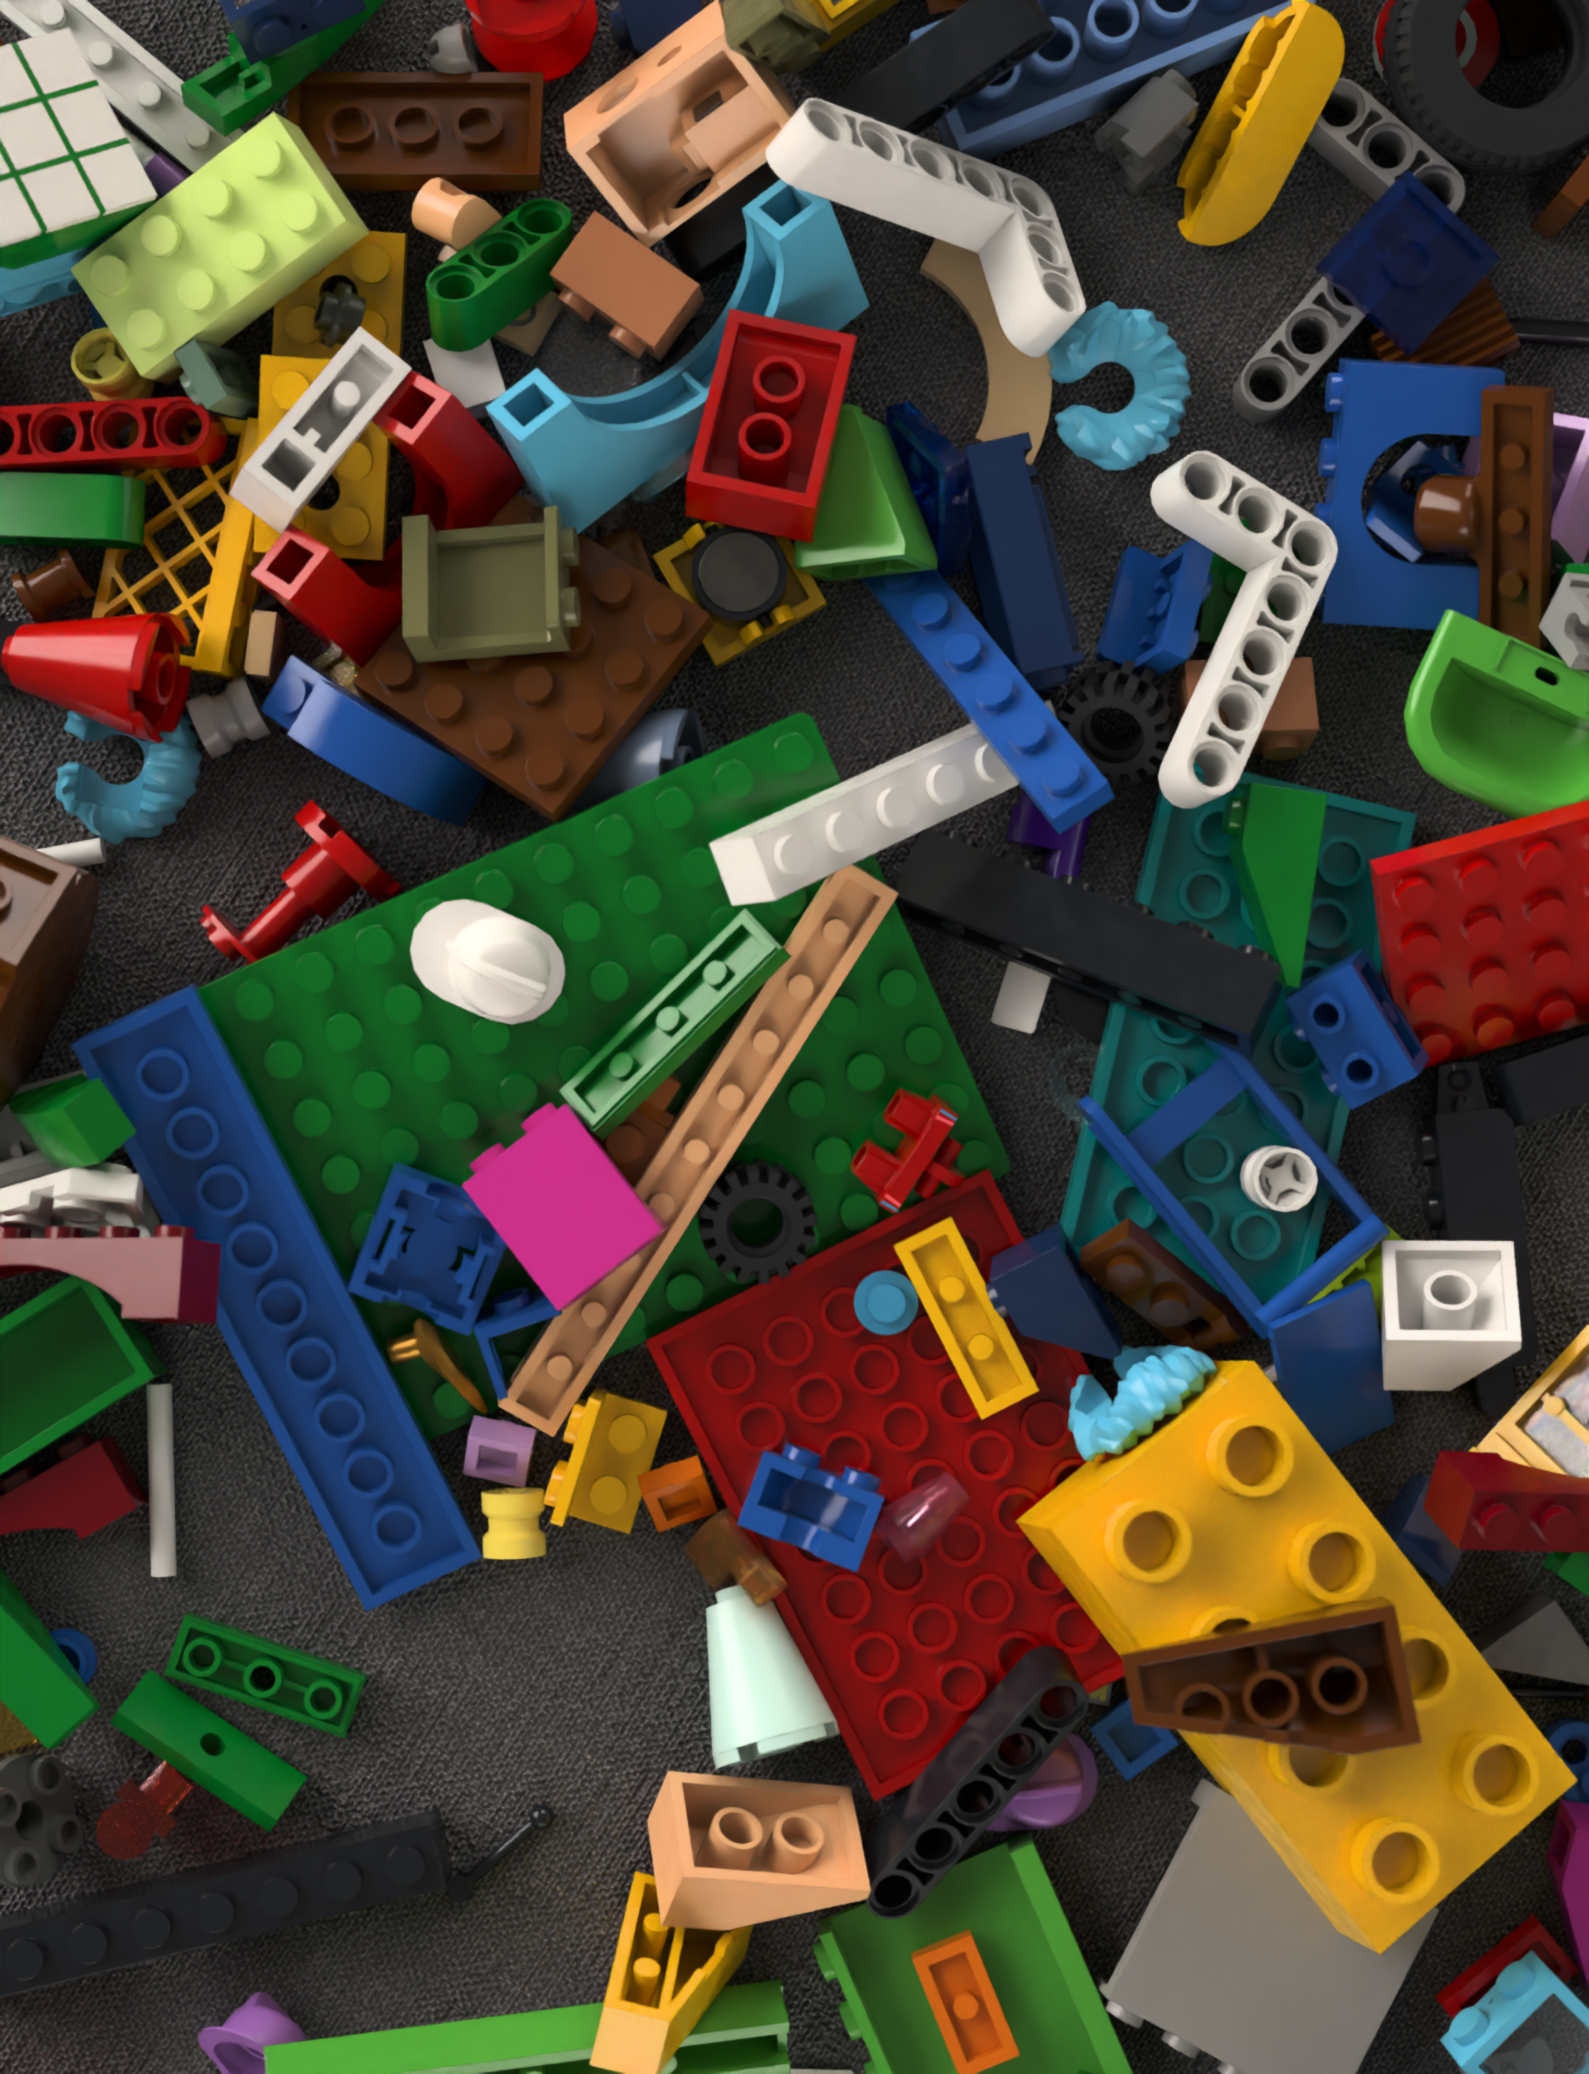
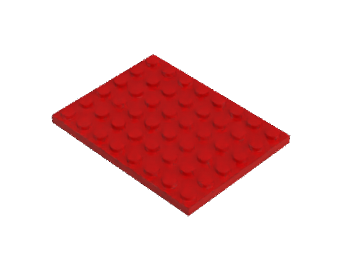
M988 1168L972 1177L964 1179L958 1189L950 1186L934 1194L929 1200L926 1199L807 1258L801 1266L795 1264L789 1267L792 1274L781 1279L780 1274L777 1273L770 1277L771 1283H757L645 1340L736 1525L763 1452L769 1451L782 1454L786 1443L795 1444L822 1455L819 1467L843 1475L845 1467L849 1466L882 1479L878 1492L884 1496V1501L857 1573L821 1559L803 1548L774 1540L737 1525L756 1565L763 1567L760 1573L803 1659L835 1716L840 1733L875 1802L913 1783L1015 1664L1031 1649L1040 1646H1055L1062 1649L1069 1656L1086 1689L1087 1695L1125 1676L1121 1657L1015 1522L1087 1462L1078 1452L1074 1434L1068 1428L1071 1389L1076 1386L1079 1375H1091L1081 1352L1021 1335L1011 1316L1004 1318L1040 1391L982 1420L919 1296L917 1314L912 1323L903 1331L892 1335H880L871 1332L861 1324L854 1310L856 1289L860 1282L871 1273L891 1270L904 1275L910 1280L893 1247L894 1244L949 1216L952 1217L985 1284L990 1282L992 1256L1024 1241Z

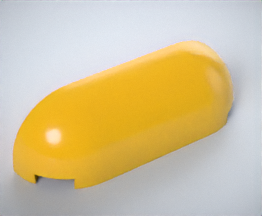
M1291 0V6L1279 12L1274 18L1263 15L1248 34L1179 172L1177 186L1185 189V218L1177 221L1187 241L1204 246H1217L1232 242L1252 230L1264 218L1274 203L1332 93L1342 70L1345 55L1344 36L1337 20L1325 9L1305 0Z

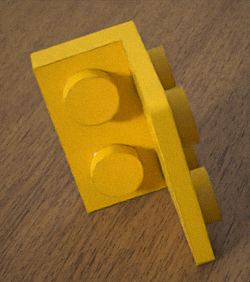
M598 1387L594 1389L588 1401L578 1398L577 1403H574L563 1437L564 1442L574 1445L570 1460L567 1462L559 1459L557 1466L553 1469L543 1504L555 1507L550 1523L563 1527L567 1517L570 1515L630 1534L642 1497L637 1475L650 1471L669 1410Z

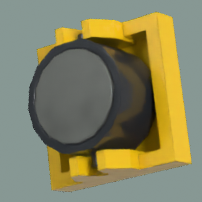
M709 521L706 524L697 523L683 535L681 540L653 555V559L670 589L711 614L714 627L701 643L716 669L827 606V602L812 576L794 568L795 546L790 538Z

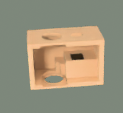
M715 0L563 116L567 151L640 243L650 248L767 162V147L796 113L794 100L772 70L730 49L725 41L723 5L719 0ZM712 178L709 185L699 196L688 204L675 209L676 204L687 191L696 184Z

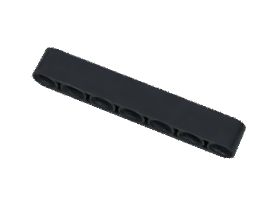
M970 0L828 102L917 136L1046 45L1054 37L1057 29L1039 0ZM768 161L662 238L682 272L697 283L702 284L716 277L745 257L747 231L742 208L781 179L772 170ZM699 193L698 195H696L694 198H692L691 200H689V201H688L687 203H685L684 205H686V204H688L689 202H691L692 200H694V199H695L697 196H699L701 193Z

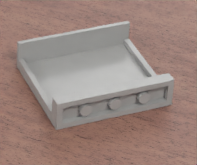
M1201 1778L1190 1801L1199 1806V1809L1110 1980L1107 1981L1098 1976L1094 1983L1100 1992L1109 1999L1105 2009L1120 2020L1140 2029L1145 2019L1164 2029L1165 2032L1161 2040L1193 2059H1196L1200 2049L1221 2060L1216 2069L1222 2074H1356L1439 1909L1433 1907L1381 1954L1348 1938L1335 1929L1234 1796L1210 1781Z

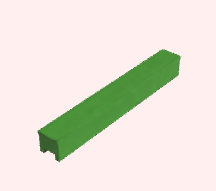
M782 1979L723 1987L660 2074H790V2061L787 2053L789 2019L783 2000ZM604 2002L263 2046L266 2074H624L589 2065Z

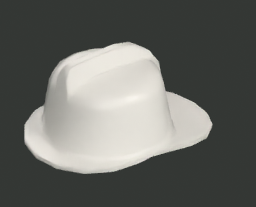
M468 899L443 902L426 912L414 929L410 953L414 971L424 986L443 1000L479 1016L507 1024L532 1021L549 1010L562 991L566 974L563 955L552 937L535 925L490 905Z

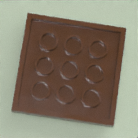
M515 493L485 527L544 522V510ZM581 533L578 534L579 566L569 567L570 587H577L581 608L580 626L570 627L571 651L417 663L403 639L401 621L352 681L359 694L555 823H559L714 627L711 614Z

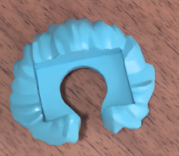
M1106 301L1085 312L1048 351V359L1051 365L1049 376L1060 384L1073 383L1104 362H1115L1124 366L1133 378V397L1130 403L1121 411L1108 414L1089 406L1074 404L1061 413L1056 414L1054 418L1058 425L1057 432L1060 438L1077 457L1091 460L1104 470H1126L1136 466L1138 461L1144 462L1150 454L1165 451L1170 446L1169 437L1176 436L1179 433L1180 426L1178 422L1186 416L1185 402L1192 396L1188 385L1191 377L1185 367L1187 357L1177 348V342L1167 334L1169 327L1165 323L1155 320V315L1152 311L1144 309H1119L1114 302Z
M69 711L67 714L68 720L64 726L66 732L73 734L83 742H97L113 735L129 736L141 746L144 754V765L136 779L123 785L106 782L94 770L79 762H67L57 769L58 780L55 786L56 799L63 803L67 814L77 816L93 834L112 844H120L125 837L150 838L159 836L163 827L176 822L175 814L185 807L186 800L196 792L195 782L201 773L198 765L203 754L196 748L198 734L189 728L192 725L191 717L182 714L179 724L173 733L161 731L159 735L164 741L153 743L142 741Z
M1123 1345L1122 1354L1113 1358L1114 1369L1120 1379L1123 1380L1118 1381V1395L1114 1398V1403L1092 1374L1079 1375L1076 1386L1071 1389L1068 1428L1074 1434L1078 1452L1085 1461L1093 1462L1097 1454L1103 1455L1105 1451L1113 1454H1122L1123 1450L1137 1446L1138 1436L1152 1433L1154 1421L1162 1420L1167 1414H1177L1183 1408L1182 1401L1189 1396H1195L1203 1391L1206 1377L1213 1375L1217 1371L1215 1364L1203 1352L1195 1351L1189 1347L1167 1345L1133 1348Z

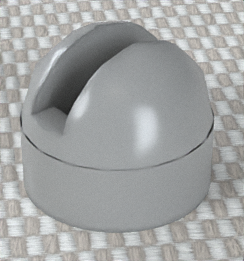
M462 22L444 27L433 34L427 44V52L432 55L429 64L435 72L450 74L478 72L475 46L465 23Z

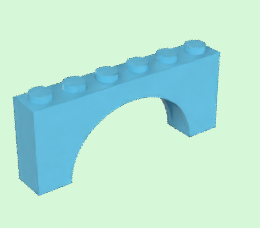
M780 179L742 208L747 231L745 260L736 288L722 314L702 340L686 356L661 375L634 389L604 397H579L562 392L536 368L485 407L537 503L543 509L548 506H558L566 526L575 527L577 534H579L696 442L730 309L839 331L870 306L834 210L828 199L797 189Z

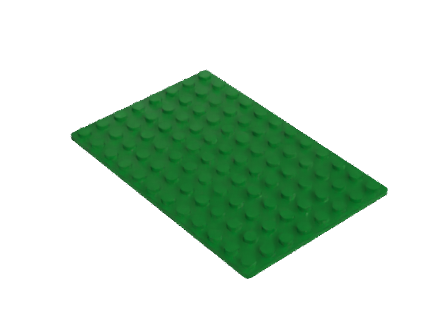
M804 712L795 713L197 988L347 1283L395 1161L462 1186L463 1183L475 1175L469 1165L481 1154L498 1143H501L507 1150L526 1135L525 1131L521 1128V1124L532 1114L550 1102L557 1109L564 1104H569L559 1090L745 908L759 920L782 947L784 946L827 876L775 901L732 906L709 843L842 783L815 721L809 714ZM874 854L853 863L886 883ZM468 899L490 905L535 925L552 937L563 955L566 974L562 991L551 1008L532 1021L507 1024L479 1016L443 1000L424 986L414 971L410 953L414 929L426 912L443 902ZM895 901L723 1170L725 1173L734 1170L732 1163L740 1160L744 1161L745 1166L754 1165V1158L766 1159L767 1164L773 1167L776 1162L784 1165L789 1174L792 1176L796 1174L810 1196L817 1217V1226H814L813 1229L816 1235L814 1246H807L805 1249L808 1258L895 1215L878 1204L871 1188L852 1172L850 1163L867 1139L872 1140L893 1154L906 1134L889 1125L882 1118L885 1108L899 1088L923 1096L928 1100L934 1093L950 1103L951 1106L949 1108L959 1117L947 1136L954 1138L964 1146L952 1166L958 1169L965 1176V1179L988 1168L993 1179L996 1180L1006 1175L1011 1166L1010 1159ZM750 998L673 1072L679 1076L678 1079L681 1082V1086L666 1109L675 1114V1116ZM581 1119V1121L584 1123V1125H585V1126L588 1128V1130H589L590 1128H589V1127L586 1125V1123ZM943 1142L941 1143V1145H940L939 1148L937 1149L936 1153L938 1152V1150H939L940 1147L942 1146ZM941 1181L933 1195L950 1186ZM917 1182L897 1213L926 1200V1198L913 1190ZM754 1198L747 1200L736 1209L732 1218V1229L740 1239L746 1242L761 1243L767 1241L776 1234L780 1227L781 1211L773 1202L767 1199ZM697 1212L602 1361L641 1344L653 1335L759 1283L757 1277L749 1276L748 1283L738 1281L735 1273L729 1271L727 1275L718 1269L716 1261L714 1259L710 1260L698 1229ZM389 1220L377 1252L382 1253L395 1220ZM403 1225L402 1230L409 1232L411 1228ZM405 1240V1242L403 1243V1247H402V1249L405 1250V1251H406V1240ZM478 1242L474 1251L458 1246L457 1259L451 1268L459 1270L462 1265L463 1253L474 1256L478 1248ZM508 1246L504 1250L481 1309L491 1306V1300L505 1291L526 1287L530 1293L540 1289ZM353 1294L428 1441L472 1422L474 1415L482 1417L500 1409L496 1391L474 1332V1326L470 1336L436 1324L430 1316L411 1306L394 1301H382L380 1304ZM418 1318L434 1325L454 1348L466 1373L489 1409L487 1413L483 1415L470 1405L445 1378L426 1363L423 1357L396 1365L393 1364L387 1352V1341L413 1333L414 1323ZM547 1320L493 1337L507 1377V1383Z

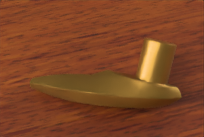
M418 1318L414 1323L413 1333L387 1341V1352L393 1364L396 1365L423 1357L426 1363L445 1378L470 1405L483 1415L487 1413L489 1409L466 1373L454 1348L434 1325Z

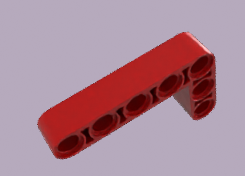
M188 397L0 407V434L8 429H13L14 441L10 450L0 455V472L76 474L202 467L212 464L221 457L226 449L228 440L226 426L220 417L207 410L202 404L196 405ZM200 418L202 429L198 439L190 445L182 446L180 433L183 426L192 419ZM137 421L139 433L136 441L128 448L119 449L118 438L122 428L128 423ZM75 425L77 433L72 447L58 453L56 444L59 434L66 427Z

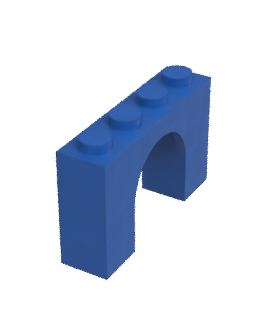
M1340 358L1338 373L1329 372L1325 389V411L1334 412L1332 438H1322L1318 460L1319 477H1328L1325 503L1315 504L1313 516L1323 521L1332 530L1337 540L1338 553L1314 609V615L1322 623L1436 630L1447 609L1456 611L1478 622V565L1472 560L1423 557L1412 563L1404 556L1393 554L1380 548L1366 528L1362 515L1361 495L1365 478L1373 463L1386 449L1400 440L1420 434L1481 437V390L1489 385H1504L1505 371L1494 367Z

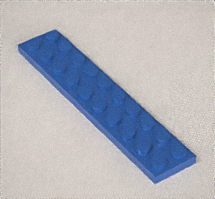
M195 983L75 1039L71 1046L88 1079H101L137 1131L123 1143V1146L137 1173L140 1175L164 1224L195 1228L196 1240L221 1244L216 1324L366 1612L483 1557L481 1544L353 1293L347 1291V1281Z

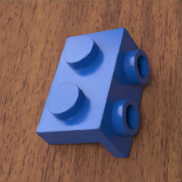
M1192 538L1163 559L1135 546H1130L1123 551L1095 652L1096 659L1100 662L1114 660L1115 668L1118 670L1121 669L1124 660L1136 662L1133 673L1142 676L1147 666L1156 672L1153 681L1178 664L1186 663L1193 654L1199 639V631L1194 628L1199 608L1207 599L1212 588L1213 575L1209 573L1214 552Z

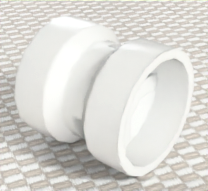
M1276 1145L1259 1147L1251 1152L1243 1162L1240 1172L1241 1188L1251 1202L1259 1207L1281 1212L1295 1211L1308 1204L1316 1192L1318 1183L1316 1167L1310 1157L1298 1149Z

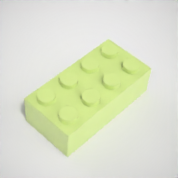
M272 112L70 268V270L142 377L170 385L184 373L183 368L174 355L176 351L194 339L219 347L370 232L300 127Z

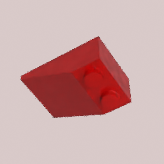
M734 309L729 310L686 479V516L813 543L856 347V335Z

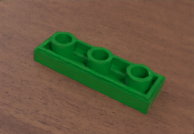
M190 1611L184 1616L164 1673L165 1676L343 1738L348 1735L369 1675L368 1673ZM266 1666L274 1672L275 1683L273 1685L260 1683L256 1677L257 1667Z
M150 1669L120 1706L110 1722L117 1729L269 1833L307 1779L304 1774Z

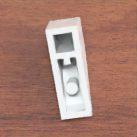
M359 326L242 467L229 494L282 535L325 483L412 368Z

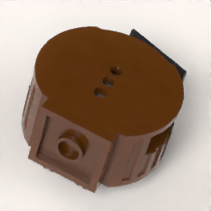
M0 835V1113L43 1058L41 1051L60 1016L63 1006L69 998L83 963L94 926L99 895L98 881L94 874Z

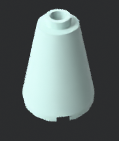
M752 1582L716 1592L715 1596L718 1604L706 1608L712 1757L716 1770L791 1751L803 1745L804 1742L811 1740L817 1743L839 1735L840 1730L837 1720L768 1591L755 1593Z

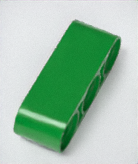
M540 198L522 204L435 268L427 276L426 294L430 332L435 344L442 349L453 352L473 350L548 295L550 291L557 288L549 273L573 241L572 214L564 203L554 199Z
M0 472V545L64 547L68 545L73 548L140 549L143 547L147 483L140 479L117 475Z

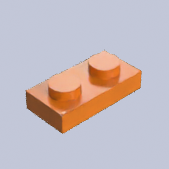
M971 1929L911 1952L913 1964L958 2074H976L1020 2056L1019 2048Z

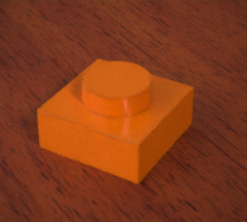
M698 1455L678 1462H671L658 1469L637 1475L643 1499L658 1533L719 1512L714 1493Z

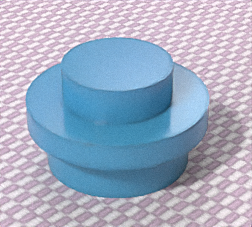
M891 1270L876 1271L865 1277L858 1285L854 1295V1310L861 1324L871 1332L880 1335H892L906 1329L914 1320L918 1310V1295L913 1284L904 1275Z

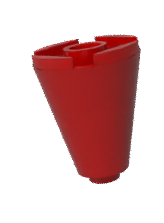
M164 612L24 624L16 630L14 635L6 639L2 648L1 664L3 671L9 675L11 684L19 690L142 741L160 743L164 740L159 733L161 731L173 733L179 724L186 705L191 681V666L180 665L179 645L191 647L190 636L183 619L175 614Z

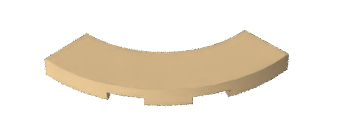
M935 238L920 267V274L935 282L959 304L978 332L987 361L988 390L986 408L974 442L982 443L1029 432L1033 448L1025 459L1027 467L1032 466L1042 444L1052 399V377L1049 376L1051 365L1048 359V352L1039 358L1031 357L1012 345L1001 328L978 253Z

